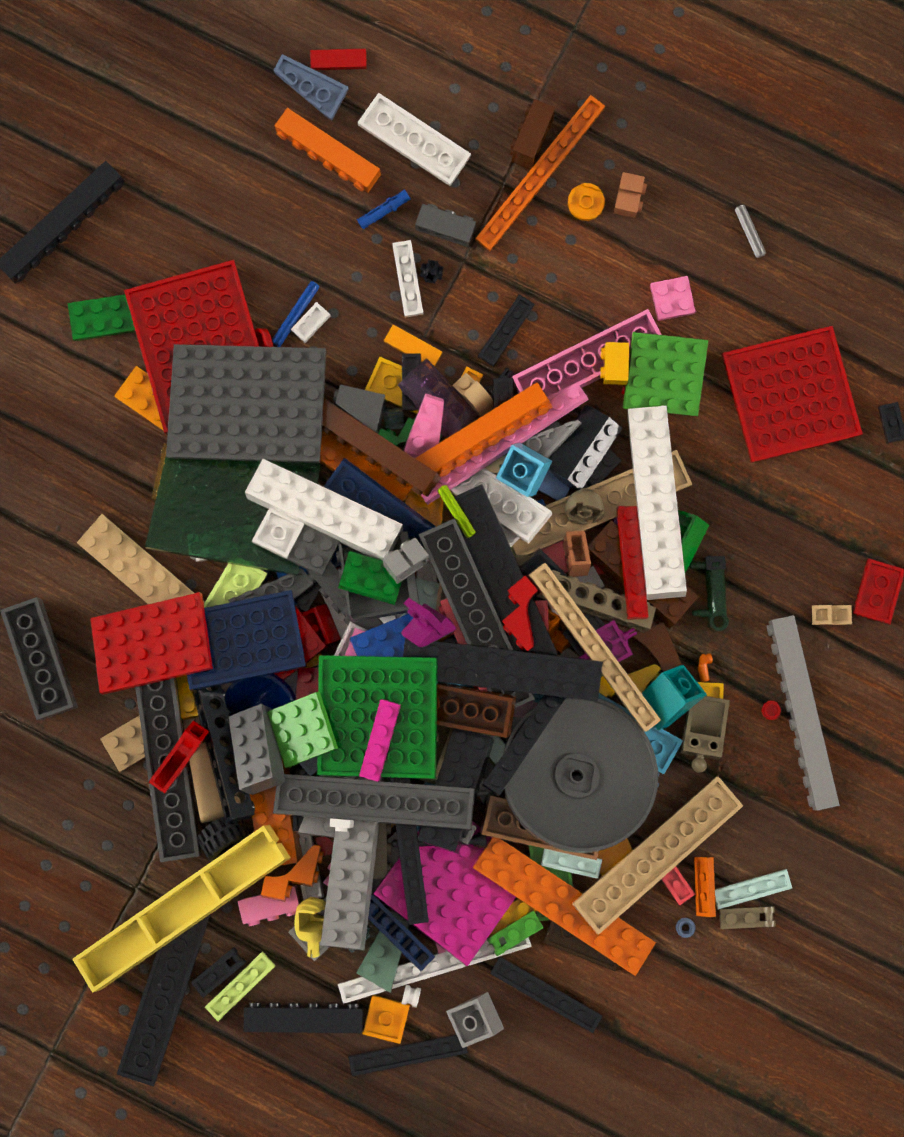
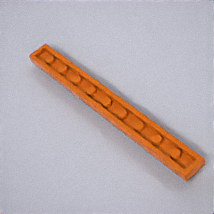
M592 95L588 97L479 233L475 241L489 251L494 248L605 109L604 104Z

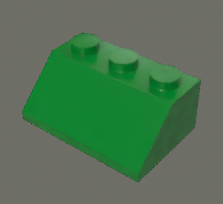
M678 510L684 571L686 573L709 524L697 515Z

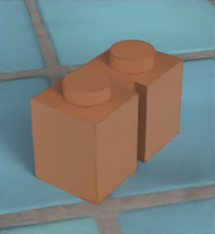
M622 173L613 214L636 218L637 212L641 213L643 202L640 201L641 194L645 195L647 184L644 183V176Z
M585 531L566 532L563 548L565 559H567L568 576H588L591 560Z

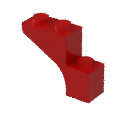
M525 575L507 590L510 593L508 595L509 599L515 605L518 603L520 606L502 622L505 624L503 625L504 630L509 635L513 634L517 640L515 642L519 648L529 651L534 647V639L528 606L532 597L539 591V588L528 575Z
M192 721L148 783L165 794L183 772L209 731L195 721Z

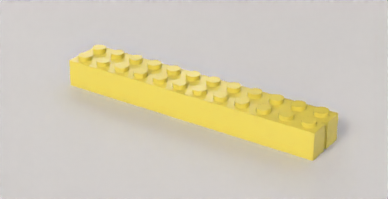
M270 825L262 826L74 957L73 961L92 993L100 991L289 860L291 857L283 844H277L279 838Z

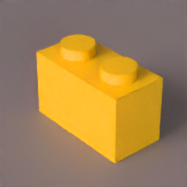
M606 342L604 348H601V359L604 360V367L600 368V378H604V384L627 385L629 343Z

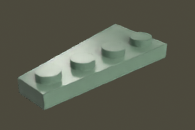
M391 910V913L409 929L408 921L394 910ZM379 931L356 974L391 993L402 953Z

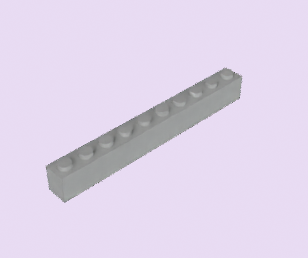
M792 615L768 621L767 632L769 637L772 636L774 643L771 644L773 655L777 656L778 660L776 669L777 673L781 674L782 677L780 686L787 698L785 707L791 715L789 724L796 736L794 745L800 753L798 762L805 774L803 783L809 791V796H807L808 804L816 811L840 806L795 616Z

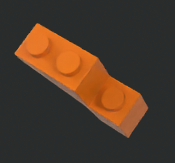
M317 845L312 846L287 874L279 877L265 876L261 896L286 902V897L290 898L292 886H289L290 883L313 887V884L317 883L320 872L317 871L318 863L322 864L324 852H321V847Z

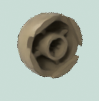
M582 488L572 493L565 506V514L568 515L567 519L579 524H587V520H593V523L598 522L604 517L602 498L596 492L587 488Z

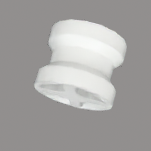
M406 985L401 1004L406 1005L408 1003L412 1007L417 1008L421 988L417 987L414 989L410 985Z

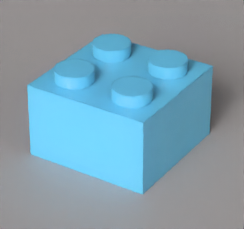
M522 443L512 444L496 479L526 497L534 496L552 461Z

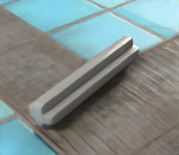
M745 205L736 207L735 212L756 258L764 256L766 251Z

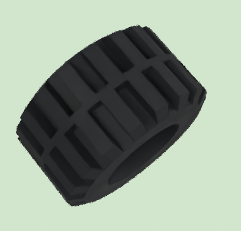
M224 816L206 826L197 839L208 861L212 862L251 834L243 820L226 824Z

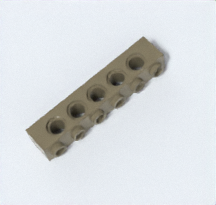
M551 570L581 612L610 622L614 620L616 624L628 628L634 627L635 630L643 633L651 629L656 607L651 606L649 602H647L649 616L647 619L628 620L624 594L618 595L611 589H601L596 587L594 583H583L578 581L579 579L576 577H565L560 575V572ZM539 590L536 597L547 600ZM576 590L581 592L582 598L577 597ZM594 596L599 599L600 604L595 603ZM612 602L617 605V610L613 609Z

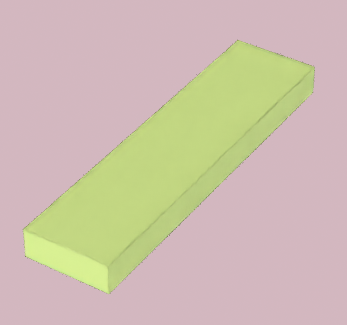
M262 951L205 1008L219 1021L276 965Z

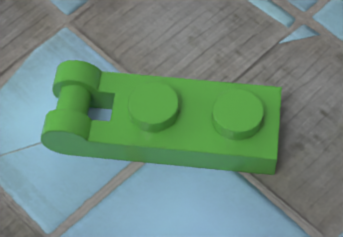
M533 910L488 937L487 941L494 947L495 955L499 956L544 927ZM504 937L507 943L501 945L498 939Z

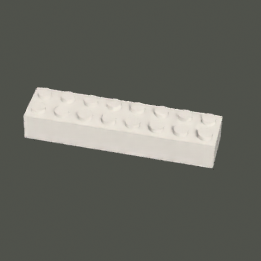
M262 459L245 491L247 499L269 509L271 507L319 532L339 540L340 543L381 561H383L384 556L389 551L394 549L400 533L403 531V524L265 459Z

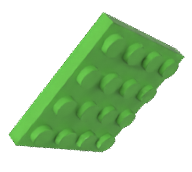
M633 332L629 356L628 383L625 387L623 408L667 406V413L698 416L708 340Z

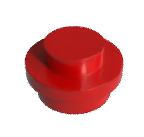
M767 701L763 704L761 712L766 719L775 720L781 714V707L775 701Z

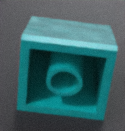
M684 665L662 672L642 692L644 698L661 719V721L654 725L658 731L670 726L707 695Z

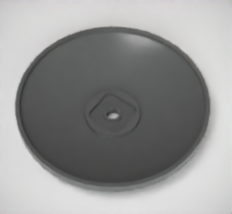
M566 697L503 791L514 816L538 840L568 852H597L613 847L627 839L647 818L657 793V761L645 732L621 708L599 698L598 701ZM535 708L529 711L515 726L507 740L504 752ZM572 772H579L582 776L581 781H575L572 778Z

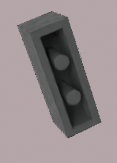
M422 204L415 224V230L469 248L476 228V221H473L474 219L469 216H458L451 210H440L433 204Z

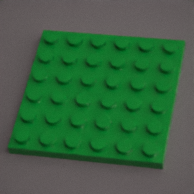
M319 655L318 692L321 694L338 749L317 756V775L359 776L380 699H385L401 704L381 777L435 779L437 658Z

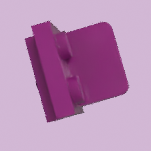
M410 598L403 603L409 609L407 613L413 619L402 630L401 634L414 645L420 648L426 647L456 630L454 623L449 618L424 603L421 606Z

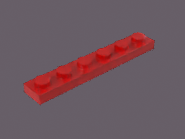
M618 506L616 511L627 619H647L649 616L637 506Z

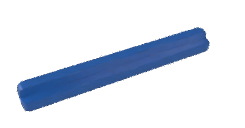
M310 281L273 337L272 342L274 345L280 347L292 327L297 323L318 291L319 285L316 282Z

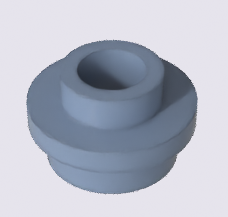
M681 918L676 923V932L681 937H691L695 932V924L689 918ZM684 924L689 926L687 931L682 930Z

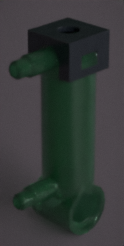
M707 556L703 558L702 562H694L689 565L690 569H704L708 608L692 611V616L708 617V628L713 632H721L729 625L724 571L726 569L725 556ZM715 617L721 618L723 622L721 627L714 625L713 620Z

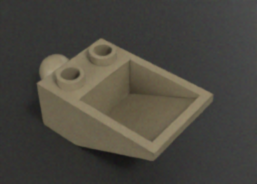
M705 696L687 711L680 754L696 757L692 761L691 767L697 773H702L707 768V762L704 758L712 760L722 758L730 700ZM691 740H696L697 746H693ZM710 744H716V748L712 749Z

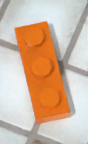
M694 857L696 916L716 917L714 857Z

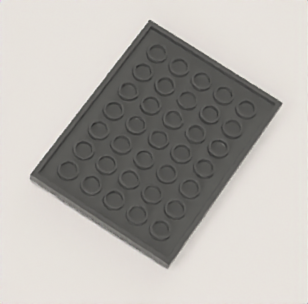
M174 344L166 457L174 459L262 461V459L270 462L320 463L326 348Z

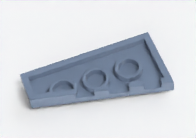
M283 54L274 68V73L330 121L333 120L349 90L348 86Z

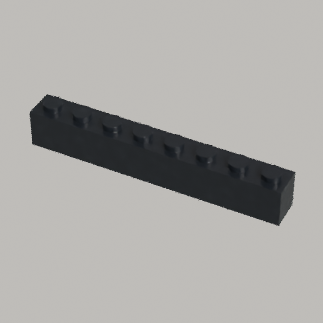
M104 161L0 258V269L15 284L22 281L27 276L26 273L36 268L40 264V260L45 256H49L54 251L56 245L63 243L71 231L77 230L85 218L91 217L100 204H105L113 192H117L122 188L124 180L121 175L107 161Z

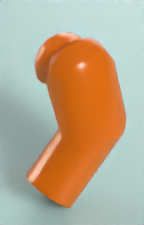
M710 653L702 654L699 658L698 672L700 682L710 680L707 664L713 662Z

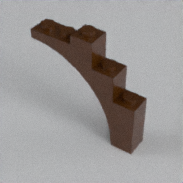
M595 596V603L600 604L599 599ZM612 602V607H613V609L616 610V607H615L614 603ZM601 619L605 625L610 623V621ZM563 621L559 623L561 632L568 629ZM658 621L653 622L651 629L645 633L635 630L637 635L631 638L647 650L661 668V673L682 665L664 622L661 624ZM617 624L623 633L631 629Z

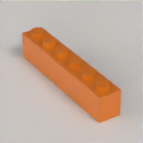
M289 108L284 111L275 124L278 137L283 140L288 139L296 149L300 151L303 149L311 159L315 161L318 159L326 169L336 171L341 179L353 182L354 187L360 191L365 190L369 193L381 176L380 168Z

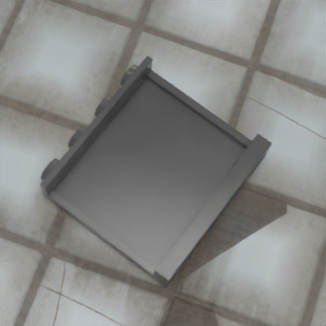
M408 532L400 533V538L393 549L394 551L401 549V544L406 540H410ZM339 543V551H336L337 561L341 562L342 568L338 569L341 580L349 551L361 555L365 554L350 547L343 548L342 544ZM415 573L401 582L395 605L341 589L342 597L346 598L347 605H343L345 617L349 616L351 622L407 613L409 609L403 603L408 598L420 605Z

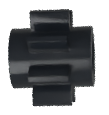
M428 259L426 264L422 263L420 277H424L426 283L435 284L437 279H442L444 267L440 266L438 261Z

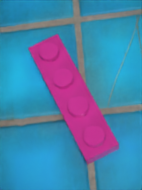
M380 699L359 776L377 782L380 781L401 704Z

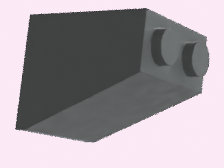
M340 385L339 390H335L333 398L336 406L378 434L386 407L385 395Z

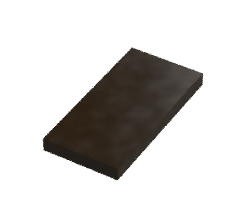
M550 920L542 941L543 943L616 971L618 964Z

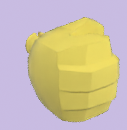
M309 897L297 906L294 924L297 937L307 942V956L311 957L312 954V958L320 956L319 942L322 937L324 916H320L317 913L325 910L326 902L323 899Z

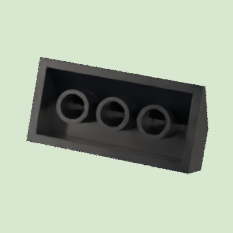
M584 405L575 419L579 420L582 424L549 457L552 463L548 471L570 489L575 490L583 488L622 430V427L609 416L588 405Z

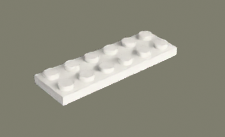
M380 93L377 94L358 121V126L449 186L452 185L471 157V153Z
M485 468L450 490L452 494L457 496L483 484L501 526L528 544L552 515L551 510L497 480L496 475Z

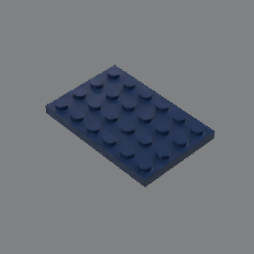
M292 590L204 608L213 669L189 674L187 678L189 690L192 691L307 667Z

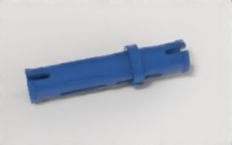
M403 190L392 198H387L383 204L358 218L357 221L364 230L388 213L397 211L398 207L411 199L408 193Z

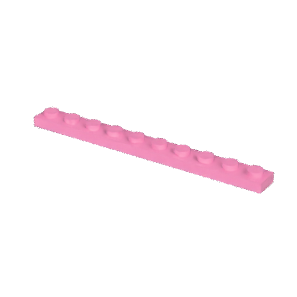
M578 383L550 400L552 408L546 414L539 415L530 424L523 425L514 434L504 437L496 445L488 447L480 455L472 457L464 465L457 466L448 475L440 477L441 479L428 497L421 494L424 501L428 505L441 497L438 493L440 487L446 485L449 490L453 489L508 453L512 444L525 442L589 400Z

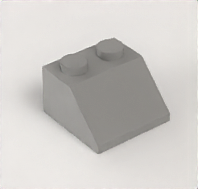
M488 992L446 1011L462 1048L492 1037L504 1029Z

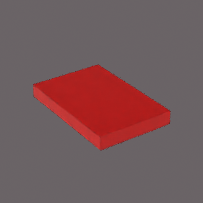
M867 559L852 614L890 625L904 578V569L873 559Z

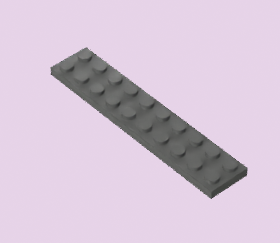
M284 774L285 783L276 786L273 813L278 815L349 819L353 821L471 830L475 795V789L289 774Z

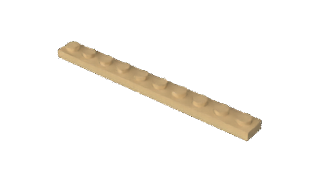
M543 563L529 574L530 578L589 658L603 662L601 674L642 730L647 732L661 721L548 565Z

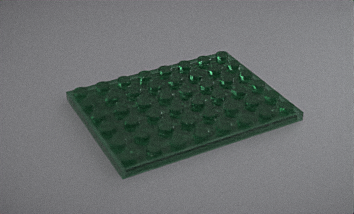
M165 457L145 544L146 549L299 576L300 566L288 561V559L252 543L259 526L269 510L247 499L245 494L261 461L174 459ZM271 462L318 484L321 464Z

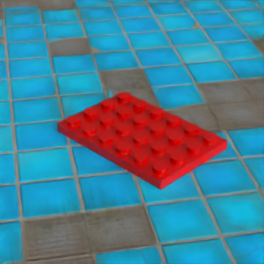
M200 592L90 618L100 694H108L213 669L203 596Z

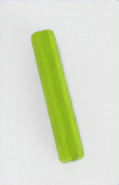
M443 485L438 489V493L464 535L470 538L476 533L448 486Z

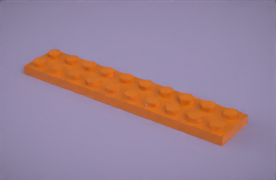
M491 837L486 848H484L472 867L634 976L637 975L656 944L655 941L619 917L599 935L596 934L572 905L583 893L500 838Z

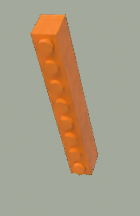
M536 382L415 459L435 471L440 477H444L457 466L464 465L467 460L480 455L488 447L496 445L504 437L514 434L523 425L530 424L539 415L546 414L552 408V405L538 382Z

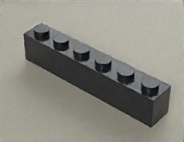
M249 1002V1005L244 1007L243 1032L362 1033L364 1006H359V1003H347V1006H339L340 1003H328V1006H320L318 1002H310L308 1006H300V1002H289L288 1005H281V1002H269V1005H261V1002Z

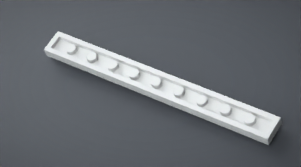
M504 937L498 939L501 945L507 943ZM529 937L499 956L532 947ZM487 939L469 965L499 957L495 955V949L492 944L488 943ZM447 951L434 954L435 958L422 972L411 962L398 965L392 989L466 966ZM363 977L338 984L343 1004L386 991Z

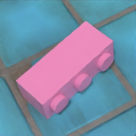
M297 885L292 886L290 898L286 897V902L263 898L260 894L240 899L238 906L243 924L248 923L249 926L260 924L262 919L267 918L268 921L279 919L281 914L286 913L287 917L295 915L296 908L301 902Z

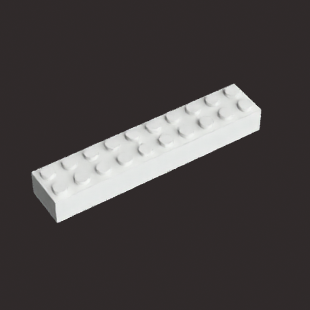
M667 406L628 409V427L647 600L686 597L687 589Z

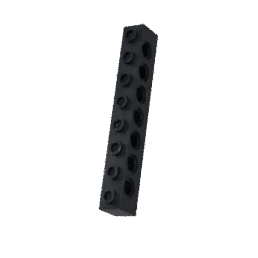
M221 685L212 686L211 691L206 688L192 690L200 724L209 731L205 738V743L226 824L249 819L255 814V805L251 801L249 793L239 790L229 724L230 710L226 707L225 691L221 688ZM210 703H213L216 706V709H213L210 706ZM215 721L220 723L221 728L215 725ZM219 740H223L226 747L222 746ZM224 758L228 759L231 765H227ZM229 777L234 778L236 784H232ZM234 796L239 797L240 803L235 801Z

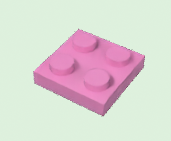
M688 276L650 284L658 321L695 314Z

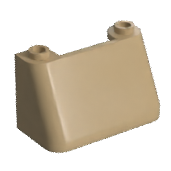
M219 740L220 744L226 747L225 742L223 740ZM202 743L189 761L201 823L224 817L206 743ZM224 758L225 763L231 765L230 761ZM229 777L230 782L236 784L234 778ZM234 796L235 801L240 803L239 797Z

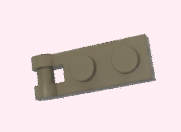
M774 906L719 909L720 929L775 927L776 923L773 920ZM759 913H765V920H760Z

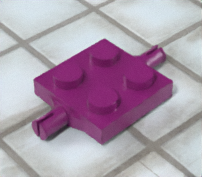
M613 620L595 630L618 662L633 655L628 646V639L637 635L634 627L623 633ZM586 652L584 655L578 657L580 659L591 660L589 656L586 654Z

